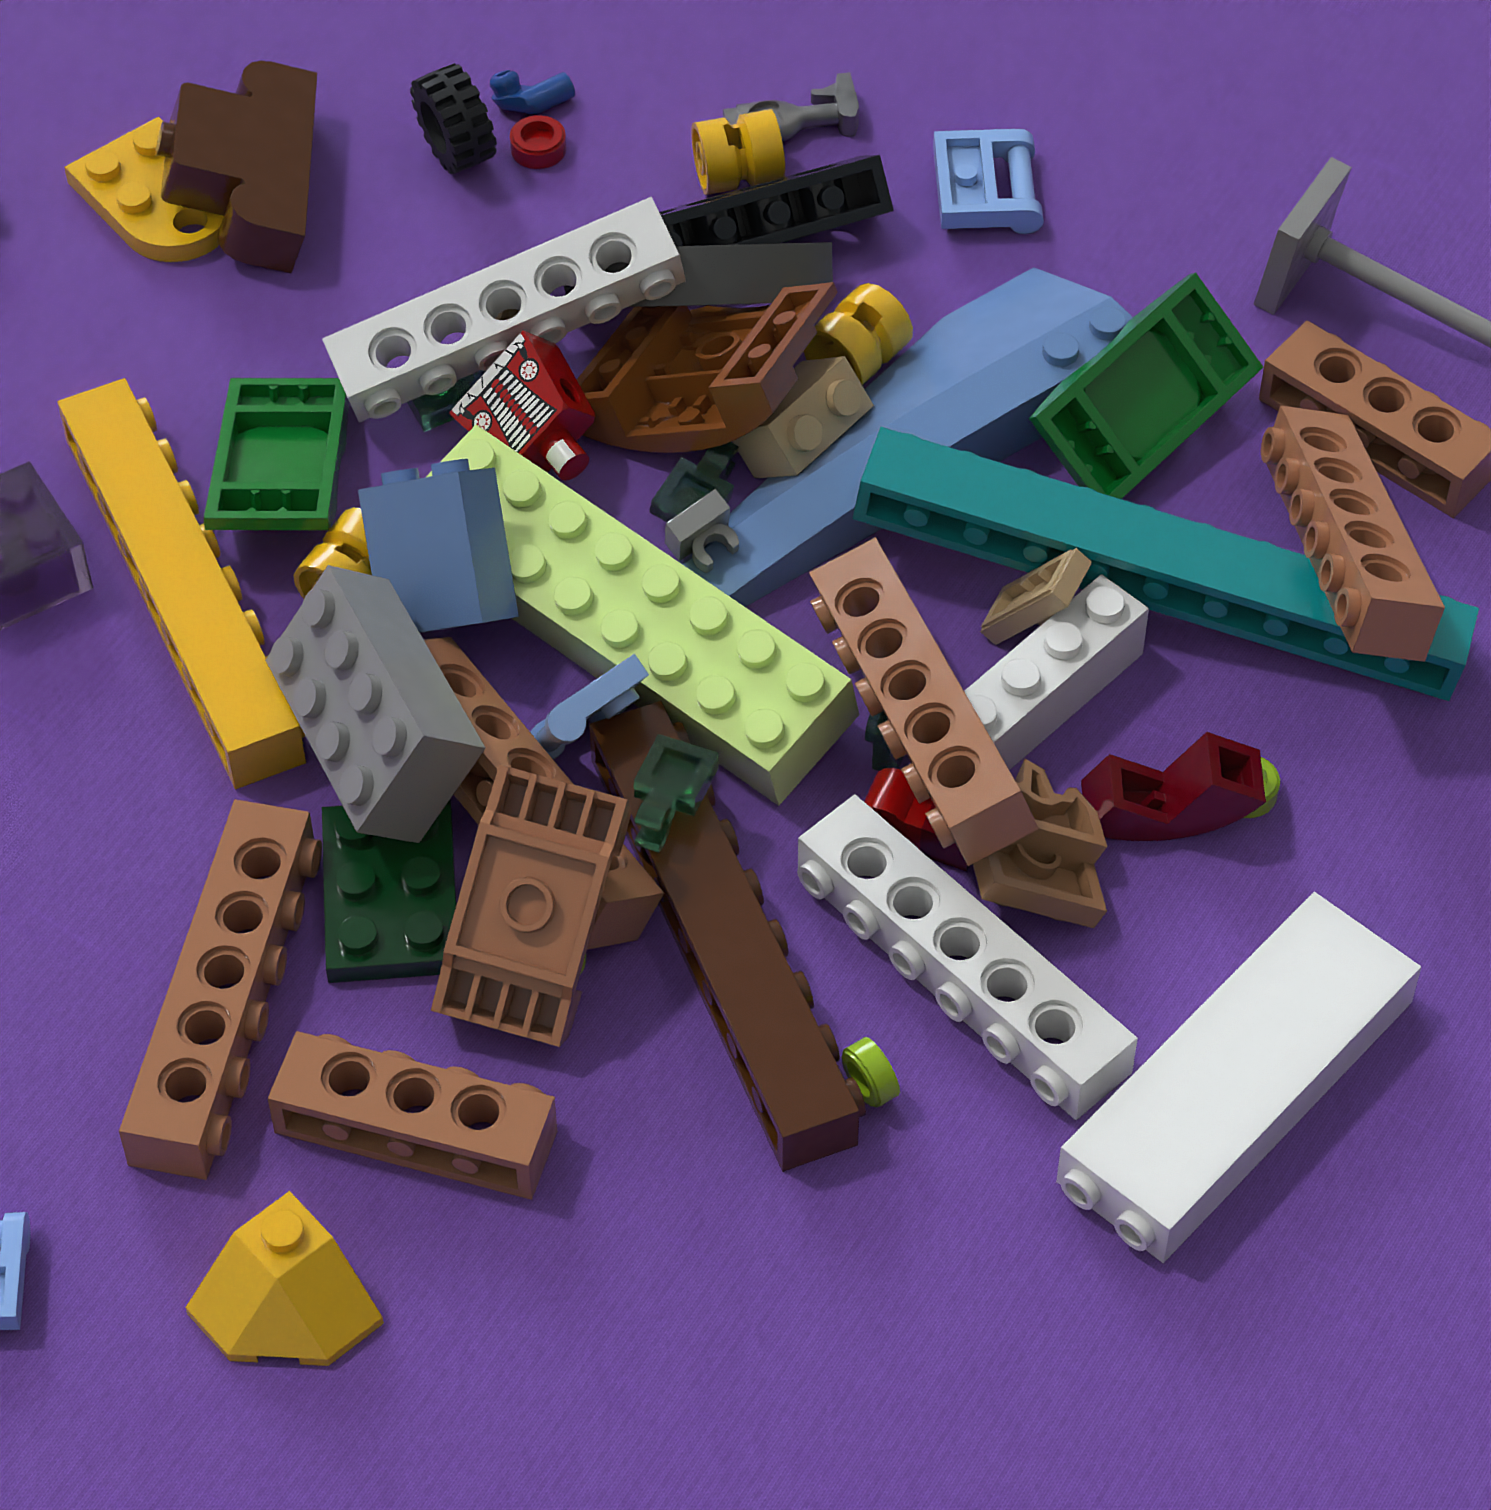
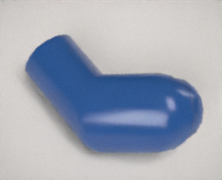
M504 70L494 74L489 83L490 88L494 92L491 99L499 108L532 115L540 114L575 96L574 85L565 72L529 86L520 85V78L516 72Z

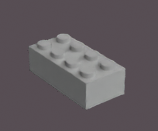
M328 565L312 590L305 596L303 604L281 637L274 643L265 661L356 832L420 843L481 756L485 746L390 580Z

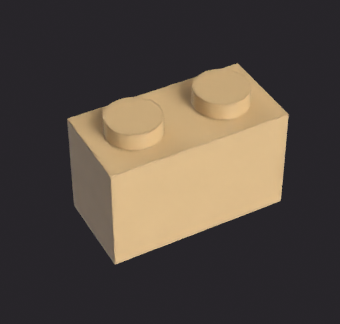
M845 356L800 362L794 368L798 380L775 412L756 429L732 441L754 478L797 476L874 406Z

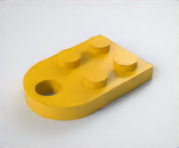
M159 116L64 167L68 184L138 254L157 261L182 262L206 255L219 246L217 235L224 216L170 204L161 198L165 157L156 155L157 139L163 122ZM191 224L204 226L203 229L194 233L179 231L181 228Z

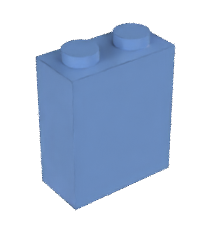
M468 459L451 460L431 464L432 476L419 478L418 468L381 473L383 485L358 490L371 573L373 576L390 580L419 632L519 617L495 468L470 470Z

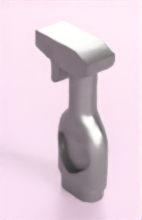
M847 72L837 74L836 83L828 87L812 89L811 103L813 105L796 106L785 101L765 100L737 104L735 108L723 109V117L731 124H735L739 114L772 109L779 124L782 142L793 138L803 129L837 125L839 133L843 136L853 137L856 135L859 126V103L851 73Z

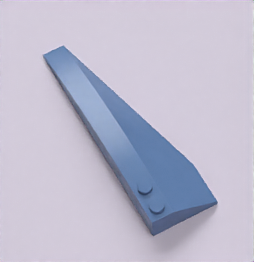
M1033 267L939 320L865 388L867 395L874 405L867 413L797 476L767 478L730 512L728 526L735 531L739 539V549L736 553L732 555L727 551L724 544L713 541L704 547L706 553L713 560V569L705 573L698 569L693 561L692 553L682 559L680 563L744 607L750 605L883 529L852 519L860 481L880 426L901 433L913 434L930 442L960 451H969L980 457L1000 462L1042 438L1029 420L1031 415L1066 377L1095 357L1113 341L1133 317L1111 296Z

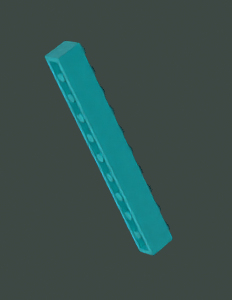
M881 426L860 481L852 518L1027 573L1061 554L1077 548L1092 561L1078 587L1080 589L1086 588L1102 574L1148 607L1149 610L1446 701H1450L1466 666L1479 611L1478 607L1439 595L1445 609L1425 662L1352 653L1341 627L1335 622L1334 612L1327 596L1320 589L1319 579L1312 563L1303 554L1277 547L1266 541H1257L1217 529L1210 524L1194 522L1158 511L1147 505H1138L1099 493L1088 487L1072 485L1039 475L1028 469H1019L980 457L969 451H960L921 439L913 434L901 433Z

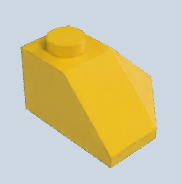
M290 1191L233 1232L185 1307L187 1315L229 1361L258 1362L259 1356L299 1358L300 1365L329 1366L384 1324L381 1313L333 1236Z

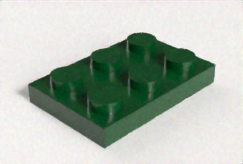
M451 799L420 843L358 833L343 805L322 807L325 954L328 983L440 975L443 952L457 905Z

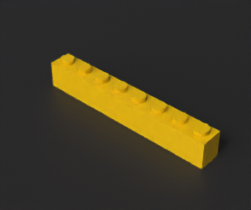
M126 378L58 400V408L67 444L234 789H239L305 764L306 759L302 738L306 736L265 661L268 656L265 657L260 647L265 644L259 621L252 609L245 612L242 611L238 601L243 599L232 567L228 565L220 568L216 558L220 557L221 554L213 530H205L204 523L198 524L195 515L199 514V508L193 490L187 480L177 482L174 473L178 472V467L173 451L166 438L156 440L153 432L157 431V425L147 399L143 397L136 400Z

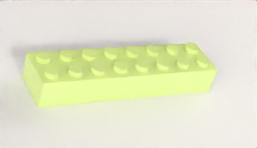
M475 425L441 460V462L468 459L470 470L495 468L519 617L512 619L596 678H599L635 654L649 676L634 688L640 698L633 704L640 708L662 701L672 724L679 721L683 724L691 745L778 806L859 716L852 680L478 425ZM432 471L426 477L432 476Z

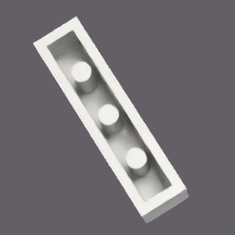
M1102 574L1071 600L1067 608L1051 616L964 690L1009 770L1143 654L1149 608Z

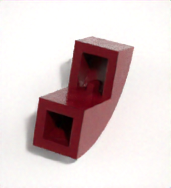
M1210 732L1202 735L1163 772L1109 754L1081 780L1082 795L1098 812L1104 837L1116 840L1163 841L1200 835L1232 824L1266 803L1260 749Z

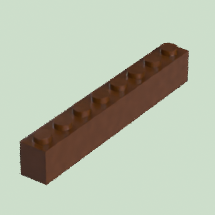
M662 701L615 715L610 719L605 718L590 723L591 760L607 794L628 799L631 815L626 831L627 839L638 862L664 892L658 903L660 910L782 1172L858 1146L859 1118L866 1115V1107L861 1090L853 1077L844 1079L836 1063L839 1062L840 1055L833 1032L826 1023L818 1026L810 1010L814 1008V1001L809 983L802 971L792 972L785 958L788 956L789 951L779 922L776 919L770 921L766 919L761 908L764 904V898L759 880L752 868L743 870L736 857L739 855V845L735 831L727 818L719 820L713 809V806H715V795L707 773L703 769L695 772L689 758L692 757V749L683 724L680 721L672 724Z

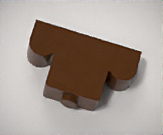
M260 60L251 62L244 68L236 93L186 82L181 84L170 122L163 121L161 124L156 145V155L165 157L161 189L162 200L170 204L224 216L217 235L218 243L224 253L234 260L286 273H292L306 232L317 72Z

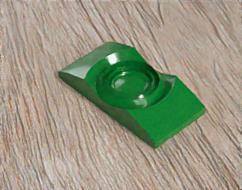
M1195 272L1187 275L1130 319L1113 341L1095 357L1066 377L1040 404L1029 420L1079 487H1088L1099 493L1122 499L1264 367Z
M230 378L204 513L205 530L330 529L337 511L339 469L341 458L346 451L349 400L339 378Z

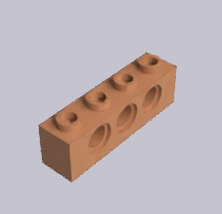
M1306 320L1265 360L1259 393L1260 401L1276 411H1279L1281 405L1349 415L1376 471L1453 519L1491 481V429L1486 424L1472 419L1442 401L1434 393L1425 391L1392 371L1387 365L1375 361L1348 345L1335 334L1328 333Z
M296 1031L268 1096L274 1133L530 1200L533 1199L558 1132L555 1097L544 1094L534 1086L524 1083L507 1085L483 1079L474 1072L462 1067H448L444 1069L417 1062L409 1055L399 1051L387 1050L382 1053L354 1046L347 1040L332 1034L315 1036ZM352 1089L363 1090V1092L355 1096L340 1095ZM413 1106L428 1107L424 1111L418 1113L404 1112L406 1109ZM478 1122L493 1124L482 1130L468 1128Z

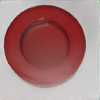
M543 115L529 116L519 120L510 131V148L513 159L518 164L530 169H545L559 163L566 154V133L563 125L556 119Z

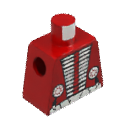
M524 330L449 412L466 430L470 431L475 425H478L548 473L553 469L561 480L567 481L577 477L585 470L589 463V456L578 444L577 440L594 423L595 412L559 347L554 342Z

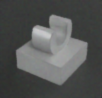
M716 489L668 521L665 527V544L680 562L692 553L695 565L705 573L713 569V560L704 549L708 543L713 541L720 542L725 545L727 551L732 555L739 549L738 536L728 526L730 507Z

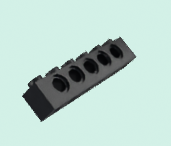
M865 155L660 211L659 213L675 246L777 244L894 211L880 155ZM568 285L560 286L553 290L551 294L555 297L564 296L570 293L574 287Z

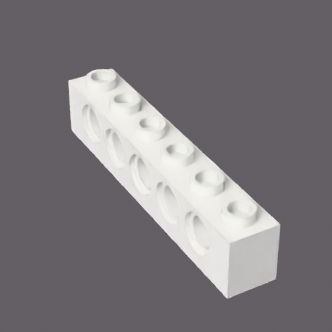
M651 196L324 337L322 340L358 421L362 422L369 418L387 417L395 413L403 403L424 394L435 395L445 392L454 386L457 380L480 370L487 371L523 330L557 343L568 332L589 323L599 324L607 322L617 316L621 309L644 299H660L671 293L676 285L686 282L680 254ZM625 262L629 264L620 272L609 273L605 271L613 263ZM568 285L574 287L567 295L560 297L550 295L553 290L560 286ZM504 310H520L511 319H495ZM451 333H464V336L453 344L441 343ZM395 357H409L408 361L400 367H386Z
M854 794L798 837L797 874L804 888L817 899L825 898L841 912L847 925L857 936L865 940L870 938L889 955L893 966L902 976L909 980L916 979L935 996L937 1003L947 1016L957 1022L963 1020L979 1034L986 1048L997 1060L1005 1064H1013L1030 1080L1035 1092L1047 1104L1051 1106L1059 1105L1072 1118L1077 1120L1132 1074L1138 1038L857 795ZM860 876H871V877H874V878H872V879H863V878H859V877H860ZM914 915V916H918V917H921V918H919V919H908V918H905L904 916ZM950 956H963V957H966V958H968V959H966V960H955V959H952V958H949V957H950ZM996 997H1011L1015 1001L1004 1002L996 999ZM1057 1038L1064 1043L1051 1044L1042 1039Z

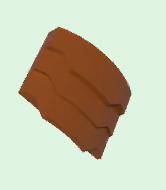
M834 282L784 287L771 305L760 307L729 308L706 305L689 310L688 306L634 307L577 378L580 387L595 412L594 423L585 431L583 436L625 449L676 453L720 446L750 433L775 412L798 380L793 365L816 335L817 331L814 324L838 293Z

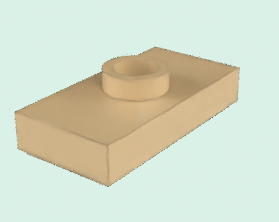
M1075 548L1002 587L982 623L980 632L997 645L1035 624L1041 626L1055 613L1069 606L1092 561Z

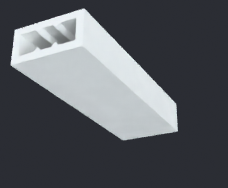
M1313 892L1061 1147L1056 1182L1061 1185L1065 1195L1075 1205L1085 1210L1093 1209L1114 1225L1116 1232L1126 1244L1138 1251L1146 1250L1164 1263L1412 1003L1421 966L1322 896Z

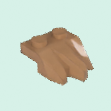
M1024 759L1015 781L1039 829L973 864L981 899L1001 906H1009L1048 916L1055 920L1095 928L1107 912L1094 866L1095 862L1107 848L1098 812L1077 788L1068 787L1063 795L1054 793L1045 770Z

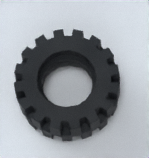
M453 63L411 82L410 94L413 97V100H411L413 109L418 115L416 119L424 131L423 136L427 144H430L432 147L433 155L436 159L439 158L444 170H448L449 174H456L494 157L497 152L495 148L497 142L496 137L492 133V130H494L492 121L486 113L488 112L484 102L482 103L479 97L480 92L476 85H472L471 77L467 72H463L459 64Z

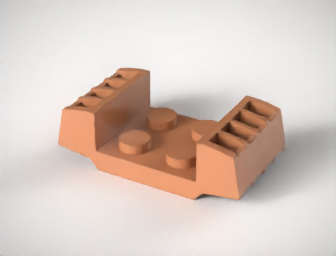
M499 764L486 809L478 826L447 937L431 1011L558 1047L567 1040L582 991L576 990L612 857L613 855L620 857L631 815L628 799Z

